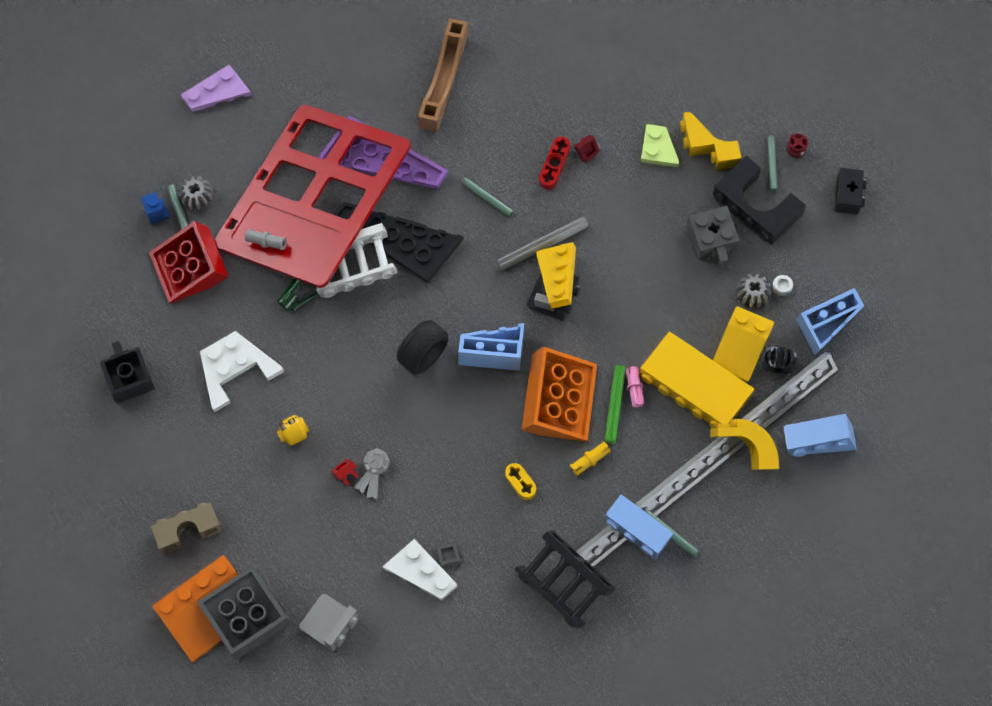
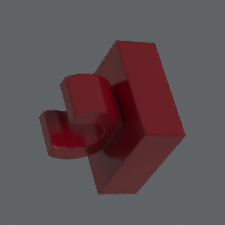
M590 134L582 138L578 144H574V148L581 161L585 163L600 152L594 136Z

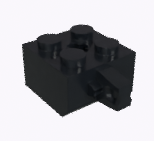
M119 341L112 343L115 354L108 359L100 361V365L115 403L118 404L155 390L140 348L137 347L129 351H123Z

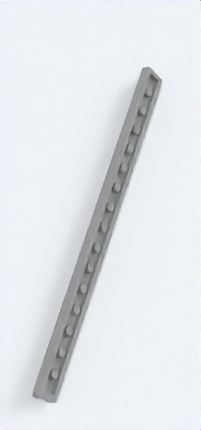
M824 352L742 419L752 421L765 429L838 370L831 354ZM718 437L635 505L643 511L647 512L649 510L657 516L746 443L736 437ZM608 525L576 552L590 565L595 566L627 539L618 529L614 530Z

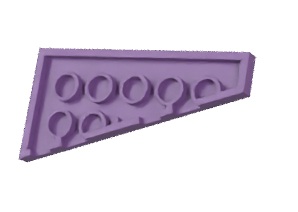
M348 116V118H347V119H350V120H353V121L362 123V122L356 120L355 118H353V117H351V116ZM337 131L318 158H327L342 132ZM356 138L341 161L340 166L375 176L392 149ZM409 150L392 180L438 189L447 177L448 170Z

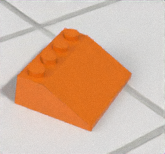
M542 347L533 352L521 430L539 436L587 442L597 364L547 347Z
M224 555L152 605L157 615L192 663L222 642L197 601L238 575Z

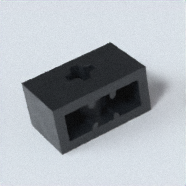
M840 167L837 175L834 212L859 214L860 208H864L865 196L862 195V190L866 189L867 178H863L864 170Z

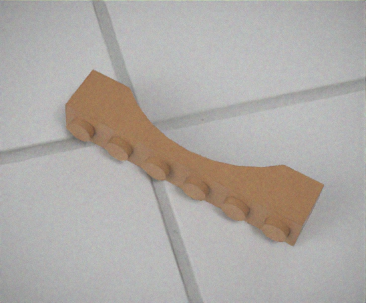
M449 18L437 68L418 114L420 129L438 132L469 35L468 22Z

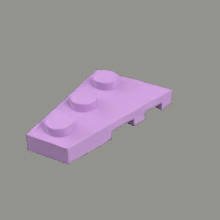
M230 65L181 94L182 100L192 112L215 106L216 103L226 100L227 102L234 101V98L251 96L250 90Z

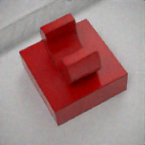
M345 459L330 471L336 479L341 480L346 485L350 484L347 481L348 474L358 478L357 472L354 471L356 465L349 459Z

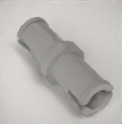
M248 229L245 233L246 242L260 244L264 248L272 247L284 250L287 244L285 237L274 236L270 232L265 231L261 233Z

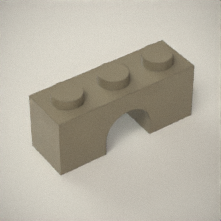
M211 502L200 503L195 506V509L180 511L175 514V517L160 519L155 522V525L150 526L162 555L182 547L180 534L186 528H196L202 539L222 531Z

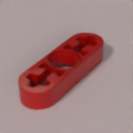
M557 137L552 143L539 175V184L543 189H553L558 182L570 152V141L566 137ZM564 144L565 147L562 148L561 154H558V146ZM557 159L560 161V165L553 167L549 162ZM549 172H551V180H549V182H545V179H547L549 176Z

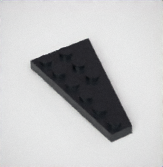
M343 202L333 215L349 219L357 205ZM372 211L362 229L382 223L388 235L387 238L382 240L385 255L427 284L464 240L462 235L449 234L445 230L432 229L421 223L400 217L387 216L383 212L377 213ZM368 243L375 248L374 243Z

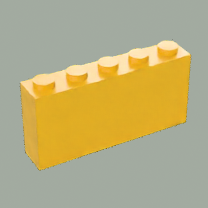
M670 331L640 368L639 376H641L645 383L653 384L664 396L669 395L675 400L677 405L692 411L696 418L704 419L711 428H717V424H730V420L738 416L754 392L753 387Z

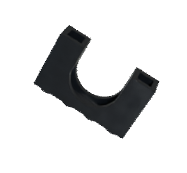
M746 155L714 186L713 196L718 203H723L727 206L731 214L742 219L748 228L754 229L762 240L768 241L772 245L804 214L806 204L790 193L777 207L771 210L760 211L749 206L743 197V192L759 177L761 167Z

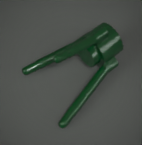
M294 279L277 302L287 312L291 309L296 311L300 306L316 298L319 294L315 292L297 303L298 297L293 292L302 281Z

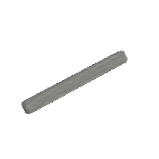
M581 217L500 258L498 265L502 270H505L536 254V251L546 249L587 228L588 223L584 217Z

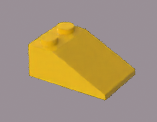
M736 306L713 361L742 381L749 383L772 332L774 321Z

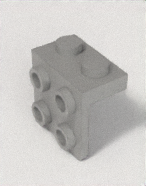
M322 594L302 620L299 627L301 631L334 652L336 647H340L344 642L345 635L349 629L352 630L357 624L358 613L350 605L346 608L327 594Z

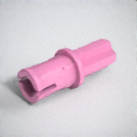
M632 366L625 370L628 380L627 390L630 391L633 407H642L644 404L643 384L640 381L638 367Z

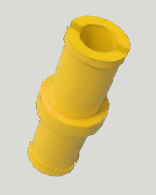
M603 441L590 452L586 451L583 457L569 465L573 469V473L578 476L590 466L594 467L597 465V461L611 453L610 448H607L608 445Z

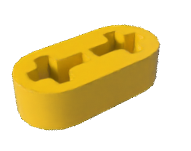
M509 464L505 470V478L521 499H533L536 495V485L520 464ZM511 470L515 472L519 471L518 477L520 480H518L515 476H510ZM522 483L527 488L531 487L530 494H528L527 492L523 493V486L521 485Z

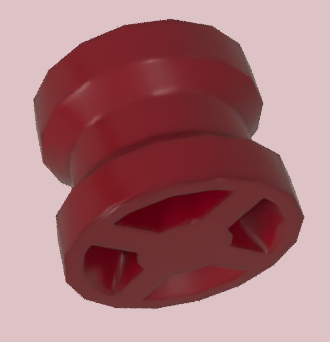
M801 133L791 135L787 144V153L795 158L802 157L806 153L808 146L807 137Z

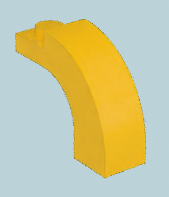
M732 419L730 424H717V428L710 429V437H736L744 441L751 453V470L779 469L776 445L767 431L758 424L744 419Z

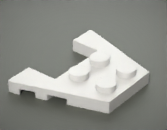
M236 331L200 351L214 413L230 404V400L221 388V385L256 365L259 366L268 381L284 372L282 366Z

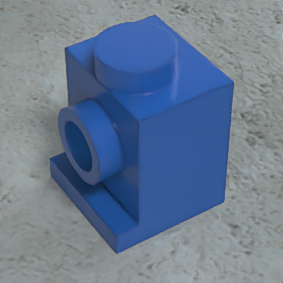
M156 192L141 197L151 225L170 218L163 198L158 199Z

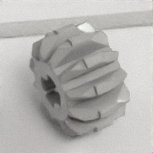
M193 176L190 181L184 179L185 185H180L179 189L181 192H179V197L183 205L188 206L189 209L192 210L196 206L200 210L201 205L207 207V201H212L211 194H213V189L210 187L209 181L203 180L201 176L197 180Z
M749 273L746 278L742 277L740 279V284L737 285L736 290L738 291L737 297L742 299V305L748 302L750 308L753 307V304L759 308L761 303L766 304L768 302L767 297L771 296V290H769L771 285L770 283H765L766 277L760 279L758 273L755 274V277H752Z

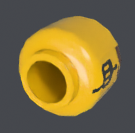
M292 415L279 422L280 430L277 431V434L282 443L286 441L288 445L293 446L305 440L309 430L302 417L299 418L297 415Z

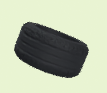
M432 320L421 322L400 344L397 351V361L412 374H420L426 371L446 348L448 343L447 332Z

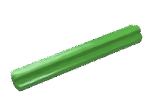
M616 365L614 368L605 442L610 444L616 442L626 370L625 366Z

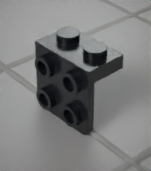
M540 274L527 302V307L564 321L566 315L571 313L574 305L572 301L570 305L555 308L554 312L535 306L534 299L536 293L547 295L542 274ZM576 275L573 278L572 301L575 296L579 295L581 290L579 277Z

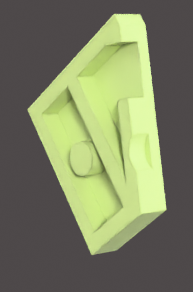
M646 125L641 162L678 168L679 160L666 127Z

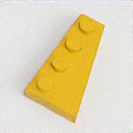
M574 243L561 244L536 251L551 308L570 305L572 301L576 254Z

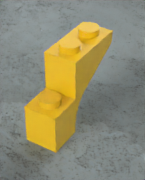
M683 113V119L680 121L681 133L684 132L685 134L683 144L685 150L688 149L689 157L710 154L712 164L715 163L716 170L734 168L741 161L742 157L738 141H722L715 138L692 113Z

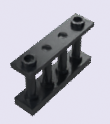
M554 530L546 531L542 536L546 541V546L527 568L521 565L517 566L514 570L519 573L518 577L524 583H529L565 617L564 620L569 626L573 628L583 627L586 624L580 618L599 595H610L616 588ZM552 551H557L561 555V561L546 579L541 582L533 573ZM572 565L577 570V575L557 597L549 587L567 566ZM583 580H588L593 585L592 591L573 612L565 604V601Z

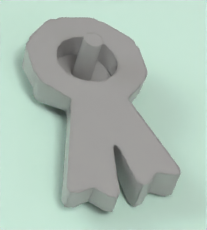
M374 449L367 452L363 462L367 471L356 484L355 489L360 490L364 494L368 487L367 498L373 497L377 500L379 475L387 471L390 459L386 452Z

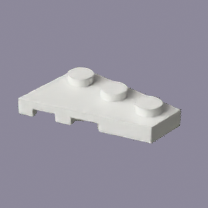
M415 539L382 567L383 570L395 574L400 579L408 581L441 601L457 588V584Z

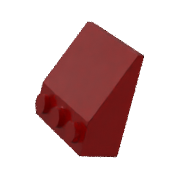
M196 221L149 252L169 303H174L212 288L229 277L209 227Z

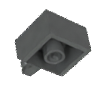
M724 206L688 216L687 228L697 257L701 259L716 256L720 267L727 265V253L738 249L740 241L728 207Z

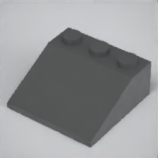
M253 566L197 601L234 660H237L290 625L288 618Z

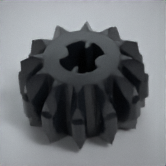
M771 346L770 348H765L761 359L762 367L772 373H792L797 364V354L792 349H787L786 347Z

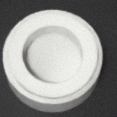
M786 275L777 276L773 281L772 289L778 296H787L793 289V281Z

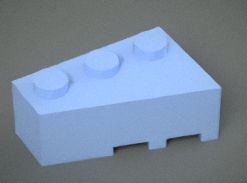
M855 288L802 312L797 317L796 321L814 355L864 307Z
M524 323L512 328L499 327V330L490 332L483 330L461 334L458 365L520 371Z
M846 414L784 426L786 446L791 456L801 457L806 454L857 450L853 426Z
M622 494L605 515L607 525L614 530L618 529L628 541L635 543L654 560H656L673 535V532Z

